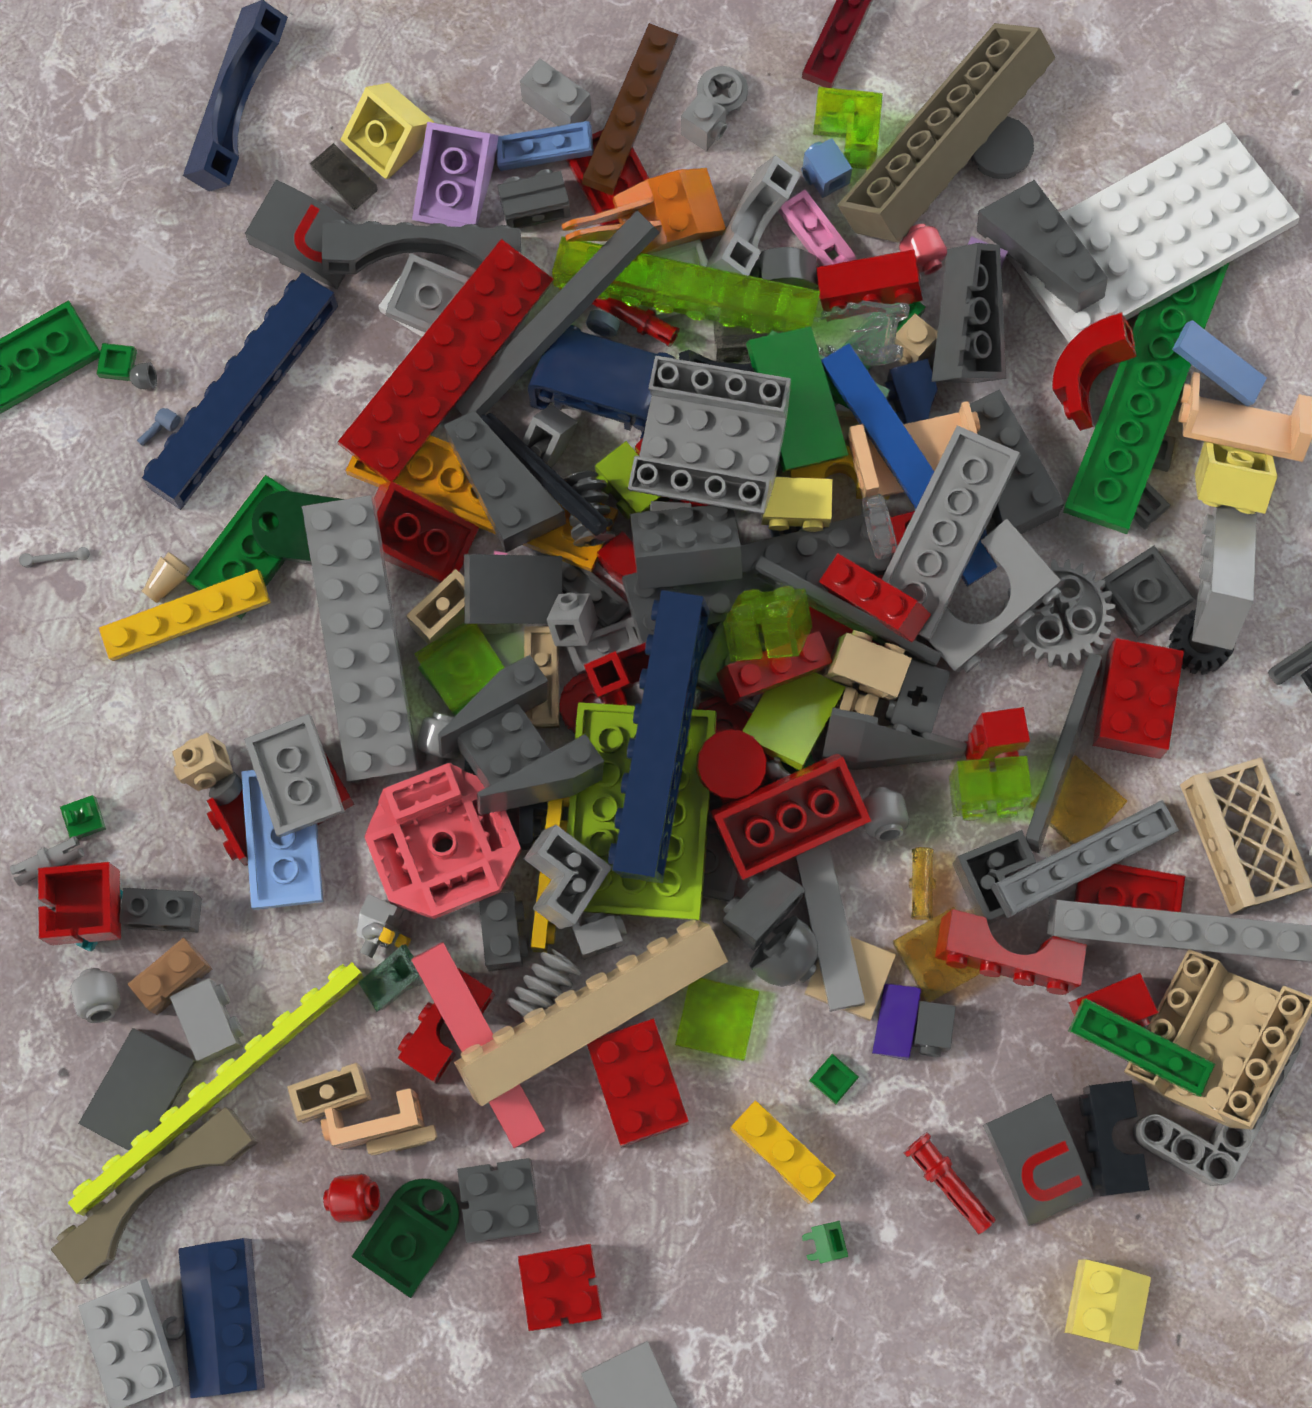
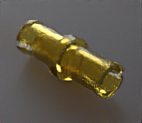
M916 847L911 852L912 878L909 879V888L912 889L911 919L930 920L933 919V889L936 888V879L933 878L934 849Z

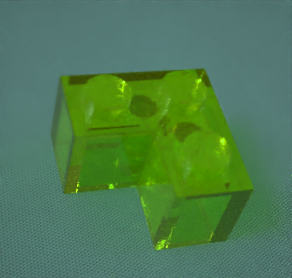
M818 87L813 135L845 138L843 155L851 167L868 170L876 161L883 93Z

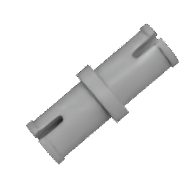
M73 836L69 840L50 849L41 848L37 851V855L16 865H11L10 871L12 875L26 870L25 873L13 879L18 886H22L24 883L38 877V868L62 866L79 857H83V848H76L68 852V850L80 845L79 840Z

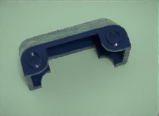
M570 325L543 353L528 386L530 405L540 410L547 408L550 403H554L555 407L559 410L562 409L563 405L616 420L624 423V429L631 431L632 426L642 432L641 440L644 436L652 397L648 388L655 356L676 358L668 353L659 352L655 354L584 333L578 327Z

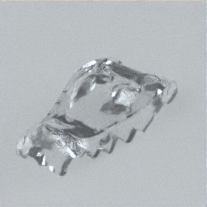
M863 300L859 304L850 302L847 303L844 309L834 306L831 311H822L821 317L804 319L796 316L791 330L811 326L819 354L829 356L849 343L863 365L879 366L902 359L903 347L895 344L898 321L908 318L910 307L906 303L883 304Z

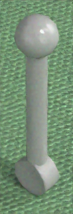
M81 547L73 552L31 556L28 553H24L19 557V563L23 567L29 568L38 562L71 558L86 560L90 552L87 548Z

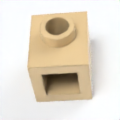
M914 314L893 336L890 353L904 365L927 359L936 349L938 331L917 314Z

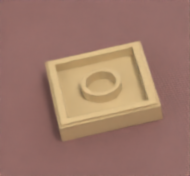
M850 936L865 1005L842 1010L870 1021L896 954ZM817 960L815 965L816 971L811 976L804 995L828 1004L820 965Z

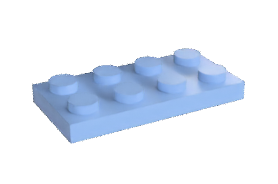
M255 770L241 771L251 908L253 910L324 902L317 824L281 838L276 836Z

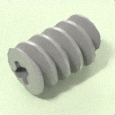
M552 948L550 949L554 954L546 952L540 954V958L545 966L535 963L532 965V970L537 977L529 975L523 977L528 989L518 986L514 989L519 1000L512 998L506 1000L507 1005L523 1018L535 1009H544L554 1005L551 1000L552 996L558 997L563 993L559 987L564 985L572 988L573 986L568 975L581 976L582 974L576 965Z

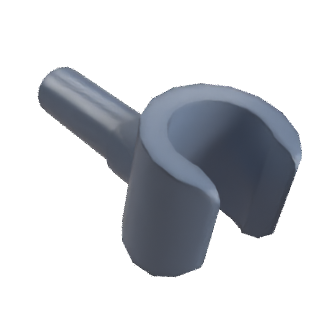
M168 408L160 409L155 416V422L137 441L143 446L162 427L169 431H174L180 424L181 417Z

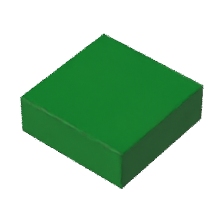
M102 343L96 373L98 377L130 381V370L134 367L136 360V348L134 346Z
M831 1054L811 1077L809 1082L836 1105L859 1076L834 1054Z

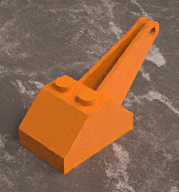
M707 168L680 169L649 178L614 196V209L572 219L561 225L563 231H569L619 219L620 224L581 229L565 236L567 242L608 241L638 210L660 233L632 262L638 261V257L698 239L704 241L723 235L726 229Z

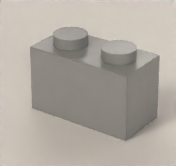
M540 58L520 80L522 101L557 126L584 122L592 113L590 93Z
M208 978L170 996L197 1062L204 1065L243 1047L239 1037L243 1036L244 1032L237 1017H230L226 1005L230 1003V999L222 984L217 985L216 982Z

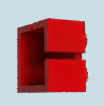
M110 862L38 868V900L49 907H56V912L46 906L38 907L39 939L49 945L83 943V938L89 942L121 940V923H119L121 912L120 870Z
M592 1244L518 1256L529 1331L564 1325L563 1318L568 1317L569 1324L603 1319L598 1285H589V1279L597 1278Z

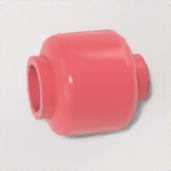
M924 223L912 226L899 245L900 252L915 249L919 273L924 272L925 275L938 271L942 267L941 262L947 255V247L938 230L933 226H926Z

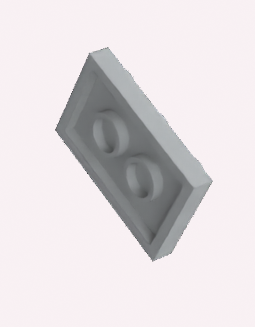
M310 714L244 739L276 836L281 838L345 813L313 717Z
M147 1279L136 1281L78 1306L110 1408H126L181 1385Z

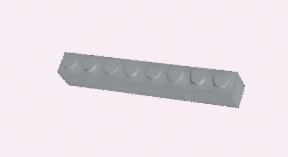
M1050 899L1047 934L1053 936L1312 962V925Z

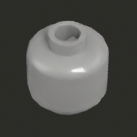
M433 712L432 717L429 716L423 719L417 747L420 751L427 753L425 760L446 764L447 758L455 759L459 757L461 752L459 748L443 757L439 754L438 733L455 716Z
M886 787L872 790L869 796L863 800L871 818V822L864 824L867 834L883 842L901 837L903 831L909 825V817L903 796L896 791H890Z
M99 968L86 969L80 973V976L73 981L70 987L77 1016L90 1023H101L111 1019L121 1005L116 978L108 971H101Z

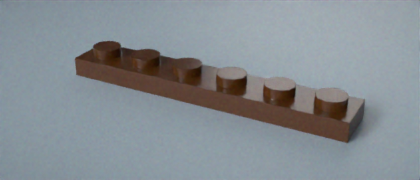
M650 23L648 24L583 176V185L613 195L677 43V33Z

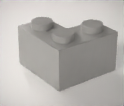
M554 825L543 830L524 858V860L551 879L533 909L559 929L575 925L612 866L559 826Z

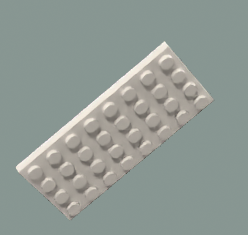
M1224 122L1061 213V216L1108 277L1105 297L1075 313L1047 290L1045 284L1035 275L1030 276L1025 272L1018 261L1010 255L1007 258L1070 343L1082 330L1103 318L1122 312L1126 320L1130 319L1142 310L1155 305L1171 294L1178 292L1297 225L1300 217Z

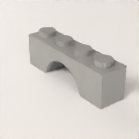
M776 155L757 168L704 269L705 272L729 289L748 278L761 253L758 249L759 240L772 217L788 200L801 175L799 172Z

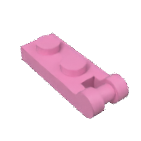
M806 189L786 201L779 208V214L807 251L816 256L817 264L820 267L857 260L854 252ZM835 250L838 256L831 260L827 253Z

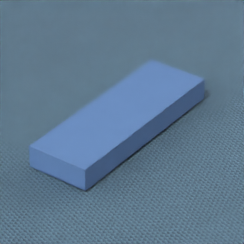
M589 121L499 136L496 149L497 166L500 171L592 156L594 153L592 126Z
M1193 320L1185 324L1172 349L1245 406L1255 403L1267 379L1262 373Z

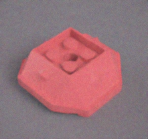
M447 763L382 790L378 806L364 837L390 904L436 919L501 892L522 850L506 810L483 815L479 814L477 793L485 789V787L476 775L463 771V769L451 763ZM442 839L453 841L452 847L446 852L435 850L436 844Z

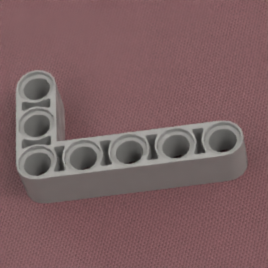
M1301 1035L1253 1129L1234 1128L1240 1134V1143L1237 1147L1231 1146L1226 1140V1132L1229 1127L1219 1122L1207 1142L1158 1114L1143 1117L1135 1123L1133 1137L1136 1143L1207 1185L1218 1186L1231 1182L1236 1177L1301 1050ZM1148 1122L1155 1123L1160 1130V1136L1156 1142L1149 1140L1145 1135V1126ZM1181 1140L1186 1141L1192 1148V1155L1189 1160L1182 1159L1177 1153V1146ZM1213 1159L1219 1160L1224 1166V1173L1220 1179L1215 1178L1210 1172L1209 1166Z

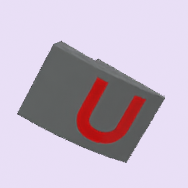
M275 180L247 228L245 235L249 245L277 257L280 264L300 273L303 272L315 280L338 289L346 274L322 273V223H330L335 220L346 221L349 224L354 223L309 195L279 180Z
M1052 1093L983 1125L998 1157L996 1160L1028 1226L1094 1196L1075 1144Z

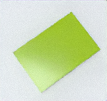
M814 673L769 690L763 694L743 732L753 736L761 745L765 754L773 758L779 757L780 761L801 770L830 719L832 709L836 708L846 687Z

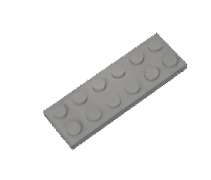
M958 425L882 578L885 582L916 599L931 613V616L918 633V636L929 641L1021 456L1018 451Z

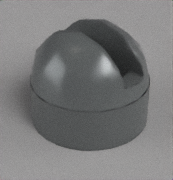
M151 362L137 364L130 370L129 378L135 387L143 390L156 388L157 374Z

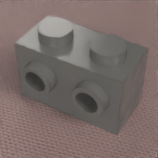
M514 891L498 893L479 901L486 968L488 971L523 967L522 957L528 956L526 935L520 936L519 922L525 921L523 901H516Z

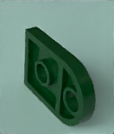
M292 491L272 493L257 505L253 513V537L261 550L271 557L311 564L302 506L344 499ZM267 514L275 516L279 521L278 528L271 532L264 531L259 525L260 518Z
M415 1179L405 1183L393 1194L351 1257L400 1292L412 1298L457 1231L460 1221V1209L457 1199L449 1188L435 1180ZM430 1190H439L444 1197L442 1207L436 1211H430L424 1205V1196Z

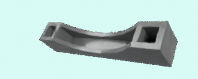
M335 220L330 223H322V273L357 274L368 265L383 258L402 253L416 252L444 255L477 269L501 239L521 253V229L512 228L508 225L485 228L475 224L451 227L442 223L417 226L409 222H401L396 225H382L376 221H368L363 224H349L346 221Z

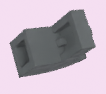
M778 247L761 251L760 259L756 260L748 278L742 281L744 297L751 301L776 290L792 297L819 287L816 256L803 249L794 247Z

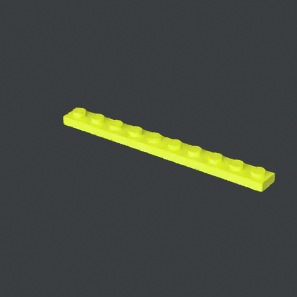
M350 963L347 967L342 964L333 970L327 977L329 982L320 990L317 987L311 989L301 998L300 1002L302 1005L292 1013L286 1011L272 1023L274 1028L264 1037L259 1034L249 1041L244 1047L246 1052L236 1061L234 1058H231L223 1063L216 1071L218 1076L208 1084L202 1082L188 1094L190 1099L180 1108L174 1106L160 1117L161 1124L152 1132L145 1130L131 1142L133 1148L122 1157L120 1154H117L102 1166L104 1172L94 1181L87 1179L73 1191L75 1197L68 1202L76 1214L85 1216L93 1206L109 1196L120 1184L129 1179L360 983L364 976L354 963Z

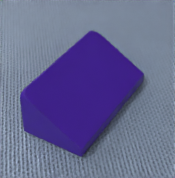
M884 984L872 1054L906 1061L909 1059L921 988Z

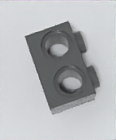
M123 888L119 923L128 929L198 933L202 898L194 891Z

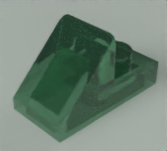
M406 944L401 945L358 982L376 1012L387 1008L407 990L424 983L411 960L414 956Z

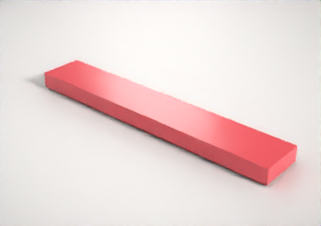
M444 942L412 958L411 960L461 1052L473 1045L480 1044V1046H483L493 1040V1033ZM521 1084L489 1102L513 1148L545 1132Z

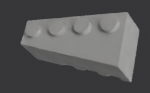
M1222 505L1221 507H1215L1213 514H1207L1204 519L1202 534L1206 536L1200 555L1203 556V561L1199 571L1200 584L1192 641L1229 650H1233L1254 599L1257 512L1255 514H1245L1238 511L1235 507Z

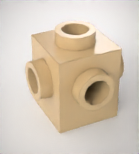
M209 733L190 739L183 746L172 751L176 764L174 766V773L177 779L182 784L186 783L198 792L211 788L217 781L233 773L225 744Z

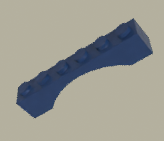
M264 0L241 8L183 173L185 178L208 192L230 186L239 160L238 132L246 101L259 73L279 45L288 19L286 15Z
M928 359L889 369L887 381L883 383L884 387L890 389L887 400L888 402L893 401L896 409L895 413L903 424L929 419L930 409L938 388L936 382H932L933 373ZM986 528L980 538V541L988 535Z

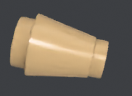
M168 552L164 558L160 556L145 587L141 591L158 603L161 598L163 599L187 578L185 574L190 568L175 555Z

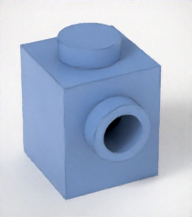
M833 138L823 143L816 142L806 150L801 171L806 182L809 185L813 184L821 197L824 198L850 184L852 167Z

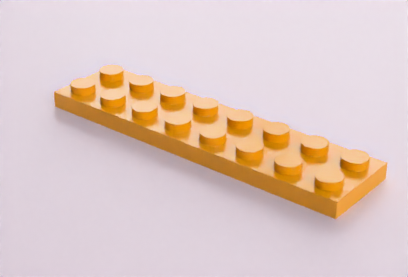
M430 436L394 483L458 515L479 528L496 534L449 442ZM354 456L351 457L345 470L347 475L376 487L387 483ZM558 503L565 510L566 524L523 544V546L543 554L562 556L563 562L592 572L597 562V551L605 545V542L589 547L575 546L573 544L575 540L571 536L573 527L569 522L571 514ZM610 507L611 512L603 516L612 519L614 524L618 515V509ZM613 525L607 527V531H611Z

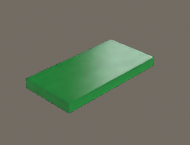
M69 300L0 338V414L100 357V350Z
M809 326L748 340L746 346L754 372L791 378L787 422L779 457L782 471L787 472L848 456L849 454L812 327Z
M265 475L186 578L187 584L199 591L258 569L262 574L265 586H267L286 560L269 556L257 545L252 533V517L257 505L265 497L275 492L290 490ZM267 514L260 518L259 525L264 531L271 532L278 528L279 521L275 516ZM247 612L237 615V617L242 620Z

